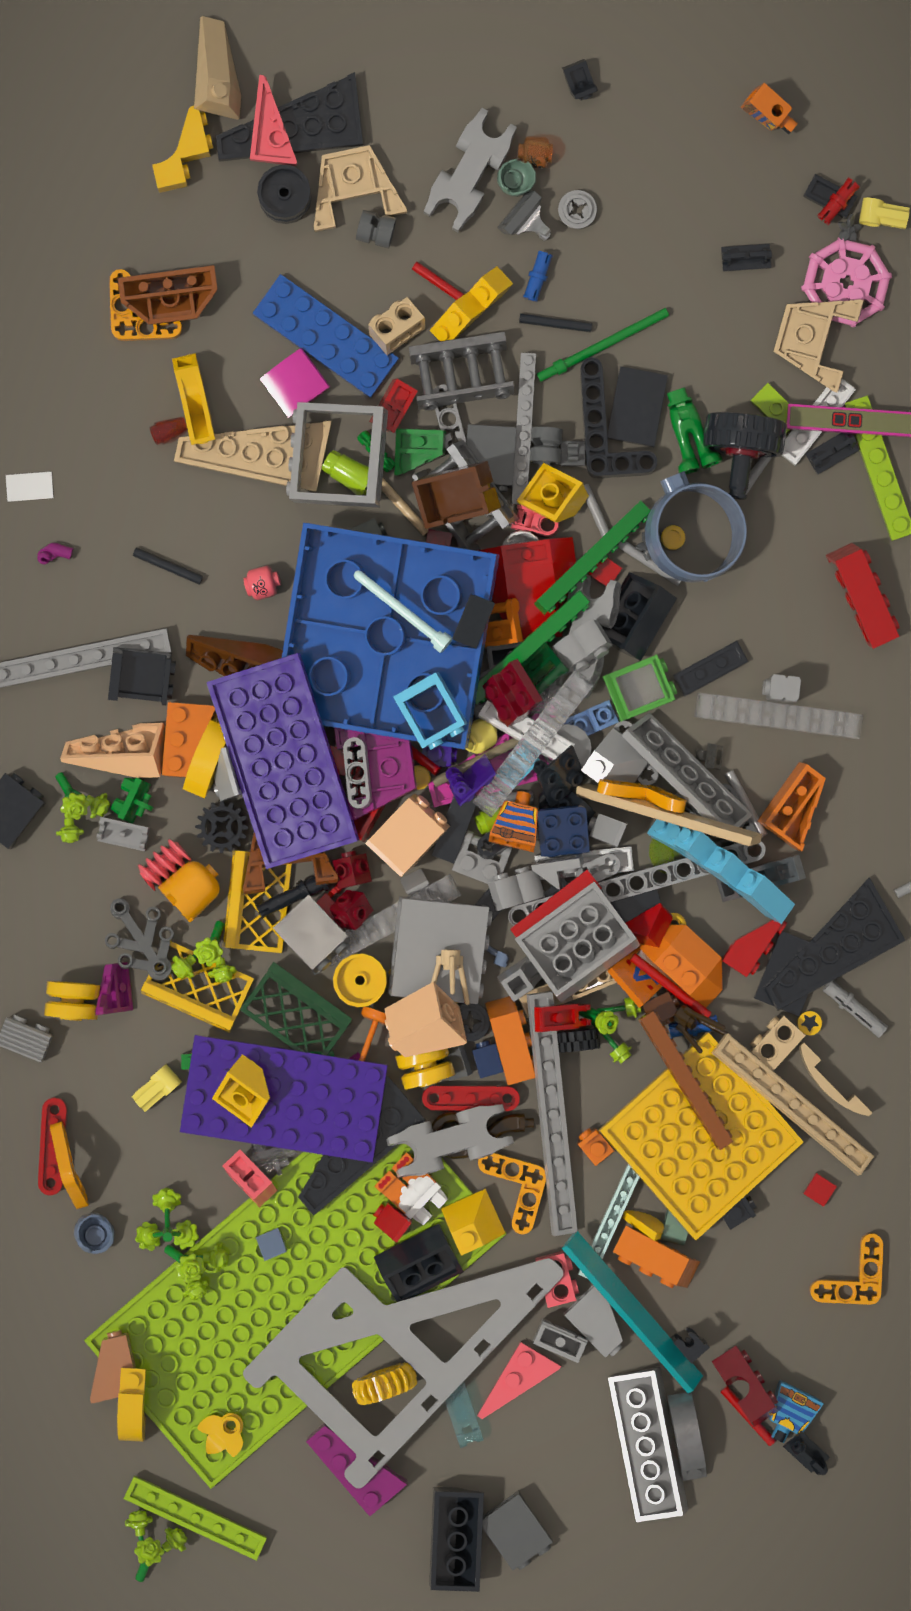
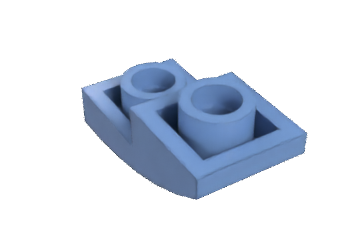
M610 700L565 719L566 722L563 725L578 726L589 736L619 721Z

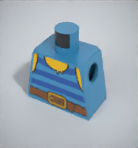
M779 1380L774 1395L778 1401L775 1404L778 1412L769 1417L770 1421L777 1424L771 1437L785 1443L790 1431L796 1434L800 1431L804 1432L824 1403L820 1399Z

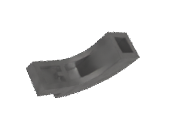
M799 855L750 868L766 876L775 886L806 878ZM716 879L722 902L742 897L721 880Z
M692 1392L667 1396L678 1449L682 1479L687 1481L707 1477L704 1451Z

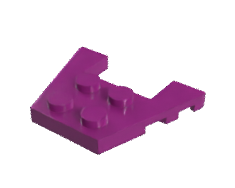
M334 727L338 750H342L344 743L352 737L363 740L367 745L372 801L367 808L358 809L353 807L347 799L353 821L417 789L411 740ZM355 742V743H353V747H352V748L361 747V746H358V745L356 744V742ZM366 797L354 798L359 804H362V800L366 799Z

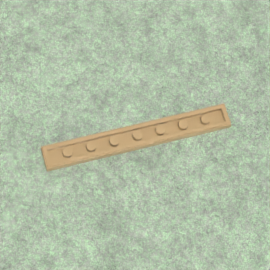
M587 783L577 786L576 795L746 846H752L761 842L762 834L685 811L684 813L669 811L646 800L601 794L597 792L598 786Z
M727 1033L723 1036L712 1051L715 1057L857 1176L863 1173L874 1155L730 1034Z

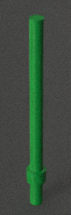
M663 308L564 360L560 358L553 362L552 366L537 373L538 380L542 382L556 374L559 376L567 372V369L669 317L667 309Z

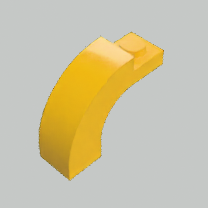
M215 714L213 720H210L202 735L183 785V790L204 799L214 783V775L221 748L227 747L217 714Z
M121 1368L117 1414L118 1440L145 1441L146 1417L144 1416L146 1369Z

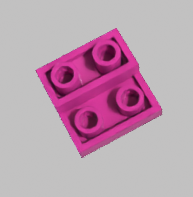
M302 348L298 349L260 378L288 418L293 416V411L297 409L298 402H312L330 388V385Z

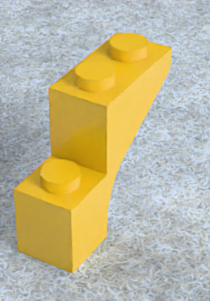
M191 106L188 110L175 153L167 160L152 165L159 193L187 187L186 179H190L188 165H183L182 163L210 157L209 149H213L210 134L205 135L204 126L208 125L206 114L204 111L194 109V106Z
M496 266L482 276L469 292L456 300L429 331L440 342L457 339L485 310L508 291L513 282Z
M196 353L173 358L174 373L181 396L191 445L205 444L215 440L211 414Z

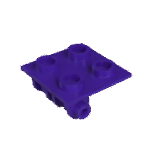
M484 754L464 773L456 767H450L445 775L458 805L462 806L465 802L471 801L481 787L488 785L497 773L487 755Z

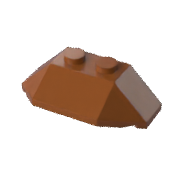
M214 265L118 278L121 303L148 325L198 319L218 290Z

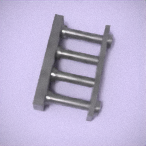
M505 332L410 346L411 365L416 364L419 366L424 394L417 396L418 410L431 411L437 409L438 406L495 397L496 399H505L510 395H514L513 381L505 382L501 359L502 350H507ZM478 354H491L496 384L481 386L476 357ZM464 356L467 358L472 388L457 390L453 360L454 358ZM440 360L443 362L448 392L433 394L429 363Z
M461 440L446 449L450 454V458L428 474L426 470H422L414 474L412 478L415 481L423 476L450 470L455 465L463 467L479 462L464 440ZM493 482L490 483V487L495 486ZM496 486L501 508L491 512L492 517L471 534L462 523L464 520L445 524L457 540L459 548L477 551L481 548L476 541L494 527L499 525L504 529L519 520Z

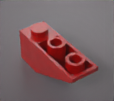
M770 920L735 939L723 956L722 962L745 977L749 973L754 975L761 964L758 962V959L762 953L768 954L774 944L771 941L775 933L781 934L787 922L783 921L780 924Z

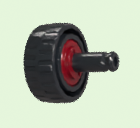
M715 412L707 415L703 445L709 450L732 456L729 481L730 493L728 494L734 499L745 500L747 498L746 491L749 486L752 459L782 456L786 439V423L771 417L745 413Z

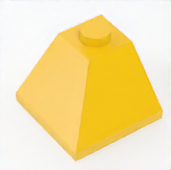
M543 463L517 499V503L558 523L575 516L589 495L583 482Z
M242 1054L227 1072L212 1099L251 1128L269 1101L270 1096L263 1069Z
M486 1188L441 1208L461 1256L505 1234Z

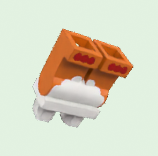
M407 1151L392 1169L396 1172L401 1167L412 1164L414 1157ZM390 1169L374 1187L394 1203L409 1219L413 1217L417 1222L424 1225L433 1216L423 1207L428 1200L432 1201L438 1208L448 1200L445 1193L440 1189L442 1186L430 1174L402 1177L408 1183L406 1185Z

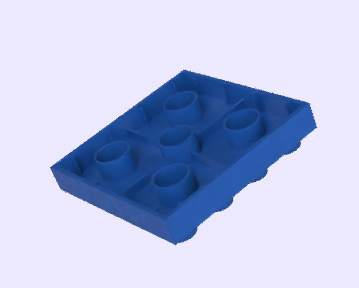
M303 523L282 658L300 652L322 724L335 728L418 741L393 697L430 675L439 672L468 723L463 726L465 731L453 738L450 734L441 738L443 743L440 745L467 749L489 620L477 649L452 640L448 647L442 653H439L433 648L429 637L354 578V573L358 570L362 571L437 632L441 631L442 633L446 632L453 638L470 594H475L492 601L500 555ZM436 685L406 702L426 739L457 722Z

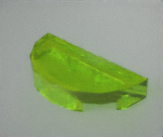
M652 839L649 845V857L652 865L657 866L674 861L673 849ZM658 869L659 872L667 875L664 870Z

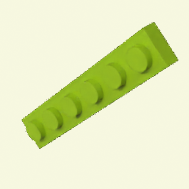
M868 395L844 404L845 408L872 409ZM854 434L890 540L894 541L911 535V519L882 436Z
M135 1475L124 1497L125 1500L256 1561L267 1539L265 1535Z

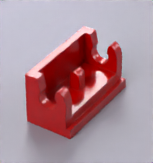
M399 379L392 380L378 405L388 411L387 432L395 433L418 392ZM373 416L371 417V419H370V421H369V422H371V423H373Z

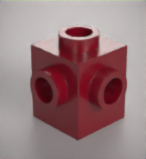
M355 851L342 853L341 859L333 860L334 870L338 876L337 884L339 889L372 882L366 853L356 855Z
M346 890L329 909L334 917V922L339 927L357 930L362 926L364 921L373 912L365 894L352 890Z

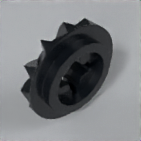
M464 1003L460 1005L462 1020L468 1018L469 1011H471L473 1019L481 1020V1022L473 1025L472 1033H470L468 1025L463 1024L467 1041L481 1039L487 1033L490 1026L487 1011L479 1004L470 1003L466 1005Z

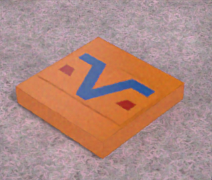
M637 947L615 963L607 972L640 1008L663 986L629 961L634 953L637 954L641 950Z

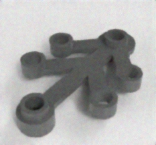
M121 898L114 900L110 905L113 917L123 921L135 941L119 938L115 933H110L105 937L106 946L110 949L122 948L142 952L148 959V961L133 959L130 954L123 953L118 957L119 966L123 969L135 968L148 971L149 976L158 981L168 978L172 967L167 959L170 941L174 938V932L170 927H163L159 931L161 943L158 954L156 955L152 949L157 921L161 918L160 910L157 907L147 909L146 917L148 920L143 935L129 914L130 906L128 902ZM118 904L124 905V910L118 912L115 910V907ZM157 911L158 916L152 919L149 917V913ZM164 931L171 932V936L167 939L163 938L162 934ZM115 937L117 939L116 944H108L109 938ZM128 957L130 963L128 965L121 964L122 958ZM157 964L164 966L161 972L155 970Z

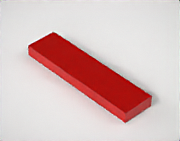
M587 869L510 930L517 938L591 883L595 882L600 890L602 887Z

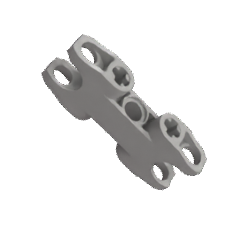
M481 108L474 119L467 124L456 144V147L464 151L465 154L453 175L443 170L440 172L431 188L430 196L424 209V214L430 217L442 203H451L456 206L458 215L452 230L457 233L474 216L485 195L477 190L476 186L487 166L489 165L496 170L501 168L509 154L511 142L517 130L516 126L510 124L502 136L498 138L488 137L482 130L488 115V111L484 108Z
M587 575L588 577L582 583L579 581L576 584L577 588L572 593L569 592L567 601L580 590L590 600L588 603L590 606L584 612L581 610L577 613L578 617L572 622L569 634L591 619L597 620L601 627L612 628L620 609L621 584L610 580L604 594L599 598L592 599L589 593L591 576ZM604 657L592 659L588 663L589 667L577 673L579 677L578 696L589 698L600 678ZM569 671L566 675L562 674L548 688L558 691L562 686L565 676L572 672Z
M503 1104L478 1106L456 1113L459 1122L457 1126L433 1132L431 1122L427 1121L409 1126L404 1131L386 1139L388 1146L406 1144L414 1152L412 1164L396 1171L397 1177L423 1176L442 1170L444 1165L441 1157L467 1150L470 1161L490 1156L496 1151L514 1143L512 1136L495 1138L488 1133L486 1128L487 1120L490 1117L504 1112Z

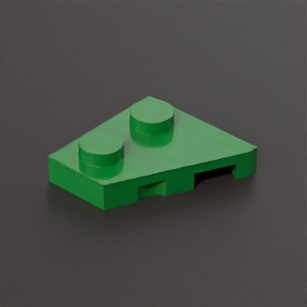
M396 429L394 475H403L445 455L446 431Z

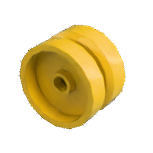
M366 954L350 955L343 959L335 969L333 976L334 989L338 997L348 1005L355 1007L369 1006L378 1001L385 992L387 985L386 971L381 962L373 956ZM357 976L364 977V984H356L355 979H357Z
M47 981L46 994L52 997H60L61 1001H48L45 1003L44 1015L60 1017L63 1020H97V1005L84 1003V999H98L101 985Z
M448 1048L404 1057L402 1054L395 1056L399 1069L404 1070L413 1067L415 1069L401 1077L404 1089L429 1086L441 1082L442 1079L454 1076L455 1071L452 1062L436 1063L437 1060L449 1055Z

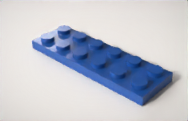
M281 274L252 313L369 398H372L399 360L392 353L386 355L373 339Z

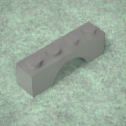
M525 957L501 973L497 978L514 1002L534 989L535 985L542 979V976L529 958Z

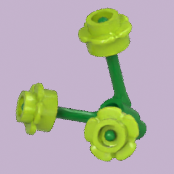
M630 997L624 998L625 1005L597 1009L590 1007L591 1010L579 1011V1016L591 1019L592 1025L599 1030L613 1047L614 1051L609 1055L614 1059V1063L618 1060L621 1064L632 1055L629 1052L632 1048L631 1046L628 1047L625 1042L618 1046L609 1035L616 1031L619 1023L618 1016L614 1015L613 1012L626 1010L627 1017L635 1016V1018H637V1013L642 1012L641 1007L639 1008Z

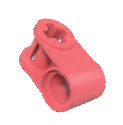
M517 504V517L519 520L511 525V529L528 531L532 534L548 538L557 534L559 523H555L553 530L549 532L544 531L541 528V524L548 518Z

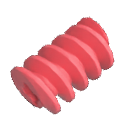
M171 839L168 840L169 849L163 845L160 846L162 855L154 851V861L148 858L145 859L147 867L138 865L140 875L154 891L156 890L153 883L161 885L163 883L161 877L168 879L170 877L169 870L175 873L178 870L176 864L181 867L185 864L183 858L192 861L182 846Z

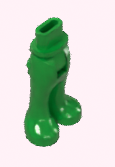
M680 388L667 393L670 402L667 406L670 409L671 424L682 455V462L678 466V472L684 471L687 475L700 470L690 443L689 433H692L703 469L721 463L723 461L721 454L709 450L703 445L704 429L702 421L692 402V397H688L686 388Z

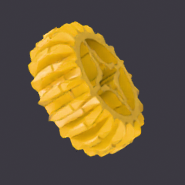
M399 1363L357 1378L352 1383V1392L357 1403L360 1405L377 1403L400 1395L417 1385V1375L415 1369L409 1363Z

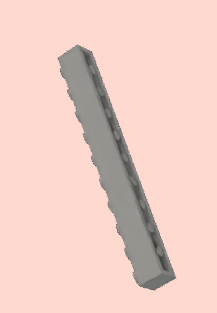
M521 353L512 488V505L517 506V499L528 485L536 363V354Z

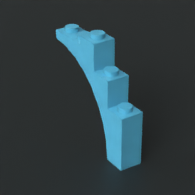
M656 819L647 832L653 839L677 851L714 875L750 902L766 917L782 924L795 904L766 876L748 868L737 856L717 846L704 833Z

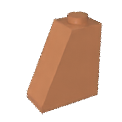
M121 1330L108 1332L107 1337L102 1340L90 1397L91 1404L118 1398L121 1368H136L128 1332L122 1333Z

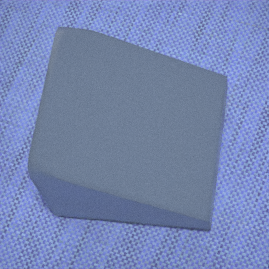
M279 1228L256 1237L264 1261L288 1251Z

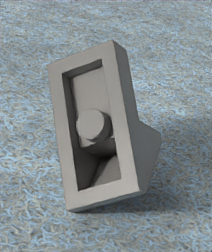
M582 853L534 860L531 867L532 871L561 890L563 886L561 871L563 870L565 874L577 872L584 862Z

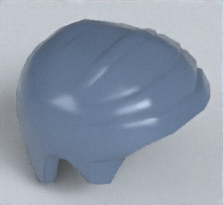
M89 1213L83 1215L75 1224L74 1238L78 1246L85 1252L91 1254L105 1252L114 1241V1228L108 1219L101 1214Z

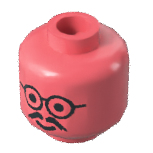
M269 566L251 569L247 572V577L243 578L248 596H252L255 600L275 596L277 594V586L281 585L278 572H273Z

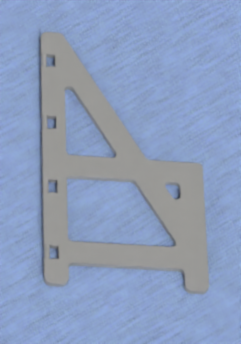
M547 1258L390 1305H384L347 1268L343 1267L245 1368L243 1376L254 1388H261L272 1376L279 1377L355 1452L356 1459L345 1470L344 1475L355 1488H363L562 1279L564 1273L554 1260ZM537 1283L543 1289L531 1300L527 1293ZM495 1299L501 1302L500 1308L446 1363L442 1362L410 1330V1326L416 1322ZM344 1302L353 1309L351 1316L338 1320L333 1317V1312ZM378 1334L426 1380V1385L378 1436H374L300 1364V1357ZM485 1339L490 1345L479 1356L474 1349ZM432 1395L438 1400L426 1411L422 1404ZM379 1450L385 1456L373 1466L369 1459Z

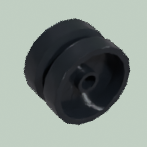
M282 164L270 168L261 177L258 183L257 194L261 209L268 218L276 223L289 224L297 222L306 215L311 206L312 194L309 181L302 171L294 166ZM284 191H288L289 194L286 197H282L280 193L284 194Z

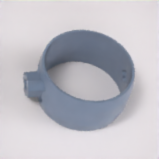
M684 471L660 481L665 495L660 497L652 507L645 526V543L653 562L667 575L685 582H706L724 574L736 563L746 541V521L738 503L731 495L716 486L706 483L689 484ZM679 492H698L711 497L723 508L729 518L732 529V542L729 553L724 562L710 574H693L680 569L670 561L662 549L658 534L659 519L667 502Z

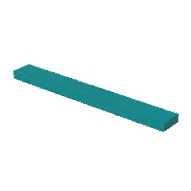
M578 1231L573 1233L562 1247V1250L687 1393L694 1391L703 1377L701 1372L693 1363L689 1362L668 1334Z

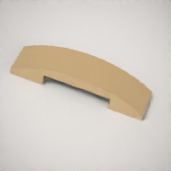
M804 1042L799 1044L800 1054L807 1071L824 1093L838 1104L853 1112L866 1116L872 1114L856 1095L852 1094L846 1100L815 1068L821 1059Z

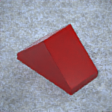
M659 903L625 924L640 944L659 948L673 916Z

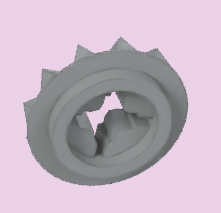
M574 190L562 197L559 202L558 213L561 221L568 228L579 230L588 227L596 217L597 206L589 193ZM572 201L578 207L581 205L584 206V208L582 209L583 218H581V216H579L578 214H572L569 216V214H571V212L573 211Z

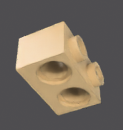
M406 297L402 301L394 302L389 310L382 315L378 314L371 319L368 324L369 335L384 353L388 355L425 329V317ZM402 316L410 317L407 320L400 319ZM384 329L391 330L389 333L381 332Z
M783 1015L780 1018L775 1016L766 1026L769 1030L763 1036L758 1034L750 1043L752 1048L749 1051L772 1071L806 1036ZM781 1026H787L790 1029V1035L787 1039L782 1040L778 1037L777 1031ZM765 1044H771L774 1048V1052L770 1057H763L761 1054V1048Z

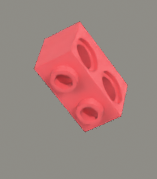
M241 1150L222 1165L226 1173L259 1208L277 1192L273 1183Z
M560 1251L535 1258V1261L550 1258L562 1264L564 1273L562 1279L545 1295L547 1307L550 1308L576 1301L575 1294H579L576 1279L571 1280L569 1271L573 1270L569 1256H565L564 1252ZM559 1284H563L568 1288L567 1294L563 1297H559L554 1293L555 1287Z

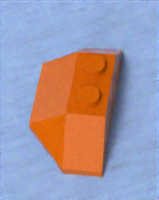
M670 924L659 948L640 944L639 948L654 964L704 1007H707L722 991V957L686 924Z

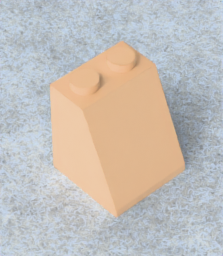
M417 794L410 796L365 843L400 877L411 870L450 828L445 816L440 812L432 810L427 799Z
M434 982L385 1008V1025L390 1035L388 1042L394 1051H398L404 1057L461 1046L467 1043L460 1006Z

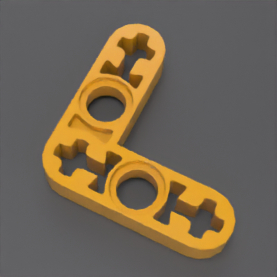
M122 269L115 270L111 274V330L116 339L120 341L175 339L180 336L182 332L180 321L173 322L178 328L174 329L172 334H169L167 329H160L162 334L157 335V324L153 325L154 329L151 334H142L140 326L145 321L140 317H134L133 312L128 308L123 312L115 308V303L120 299V294L114 295L115 291L119 292V285L114 283V281L119 278V275L128 277L130 274ZM132 322H136L137 335L133 336V330L125 331V335H121L119 331H116V328H119L121 323L130 328L133 327ZM162 323V324H160V325H161V326H168L169 323Z
M599 779L597 792L601 794L646 800L663 809L678 813H684L687 801L659 787L640 783Z
M62 1121L51 1124L50 1131L63 1185L76 1209L89 1206L88 1197L74 1169L64 1124Z
M493 1153L490 1155L493 1157V1162L500 1164V1158L505 1160L501 1167L502 1173L500 1174L496 1173L498 1167L491 1166L490 1169H485V1164L482 1163V1160L487 1159L488 1156L478 1159L479 1169L483 1173L522 1184L512 1217V1227L519 1234L529 1233L533 1228L546 1182L545 1169L537 1164ZM514 1162L519 1166V1172L516 1176H509L505 1172V1167L508 1163ZM523 1165L529 1166L526 1170L527 1172L534 1173L535 1169H538L539 1174L543 1176L542 1180L537 1179L536 1183L532 1182V1177L525 1175V1180L519 1179L523 1173ZM525 1193H533L536 1196V1202L533 1206L523 1204L522 1197ZM519 1207L526 1211H533V1215L527 1213L526 1221L529 1223V1226H524L523 1230L519 1229V1224L515 1223L517 1219L521 1220L523 1212H518Z
M867 1233L861 1238L858 1281L815 1280L809 1289L812 1298L822 1303L867 1305L877 1303L881 1297L883 1241L881 1237L875 1233ZM872 1237L878 1243V1246L873 1248V1255H878V1259L872 1257L864 1258V1254H870V1249L868 1246H865V1242H869ZM866 1263H876L877 1272L874 1275L865 1274L864 1266ZM819 1284H823L825 1289H832L831 1284H836L834 1287V1299L831 1298V1293H823L822 1297H819L818 1293L814 1292V1290L819 1288ZM843 1285H848L852 1289V1295L847 1299L841 1298L838 1293L839 1288ZM860 1285V1291H867L868 1287L871 1286L872 1290L876 1291V1295H872L871 1299L868 1300L866 1295L858 1294L859 1300H855L857 1294L855 1286Z

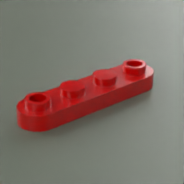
M434 1085L424 1090L422 1101L425 1107L430 1110L464 1111L478 1106L503 1104L504 1111H511L518 1106L520 1097L517 1090L510 1086ZM432 1093H436L439 1095V1100L437 1102H432L430 1100V1095ZM510 1094L512 1096L511 1102L505 1103L502 1099L503 1096Z
M58 1097L48 1099L42 1106L38 1187L45 1195H55L63 1187L50 1131L51 1124L61 1121L65 1129L67 1126V1105ZM53 1105H57L60 1110L58 1114H53L51 1112V1107ZM49 1178H53L56 1183L54 1187H50L47 1185V1180Z

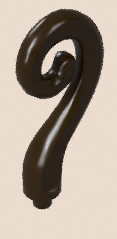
M443 1113L434 1119L431 1124L433 1132L442 1130L446 1124L451 1122L459 1125L456 1113ZM524 1113L509 1114L493 1122L487 1128V1131L495 1138L508 1133H524L525 1128H534V1118H525ZM464 1150L461 1152L447 1155L445 1157L452 1159H464L468 1158L469 1155L467 1150Z

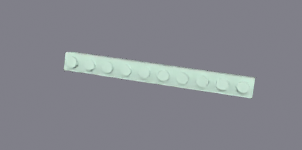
M629 1164L625 1168L590 1245L601 1258H603L639 1179V1176ZM579 1270L578 1275H581V1276L587 1278V1277L582 1273V1271Z

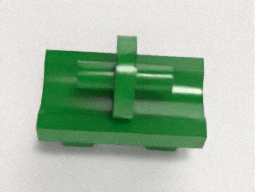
M125 777L121 784V789L128 792L126 800L123 801L116 798L113 801L111 810L118 814V818L133 824L136 816L142 817L145 809L153 811L154 807L148 804L152 796L148 794L151 784L139 778Z

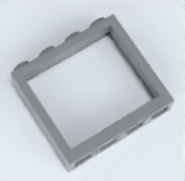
M298 402L297 409L293 411V423L296 424L295 433L291 435L293 457L289 458L288 464L289 472H291V481L287 482L286 493L289 499L294 503L380 508L388 411L382 406ZM307 412L373 416L366 496L300 492Z

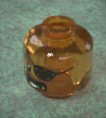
M527 136L524 144L519 143L518 158H522L523 163L530 162L533 168H545L548 163H552L553 144H549V140L546 137Z

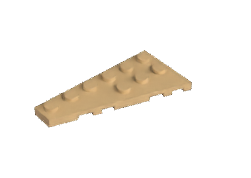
M332 421L306 423L300 487L302 490L317 493ZM295 425L214 434L215 440L205 444L191 445L189 436L179 437L174 462L287 486V482L291 481V472H289L288 464L289 458L293 457L291 435L295 433Z

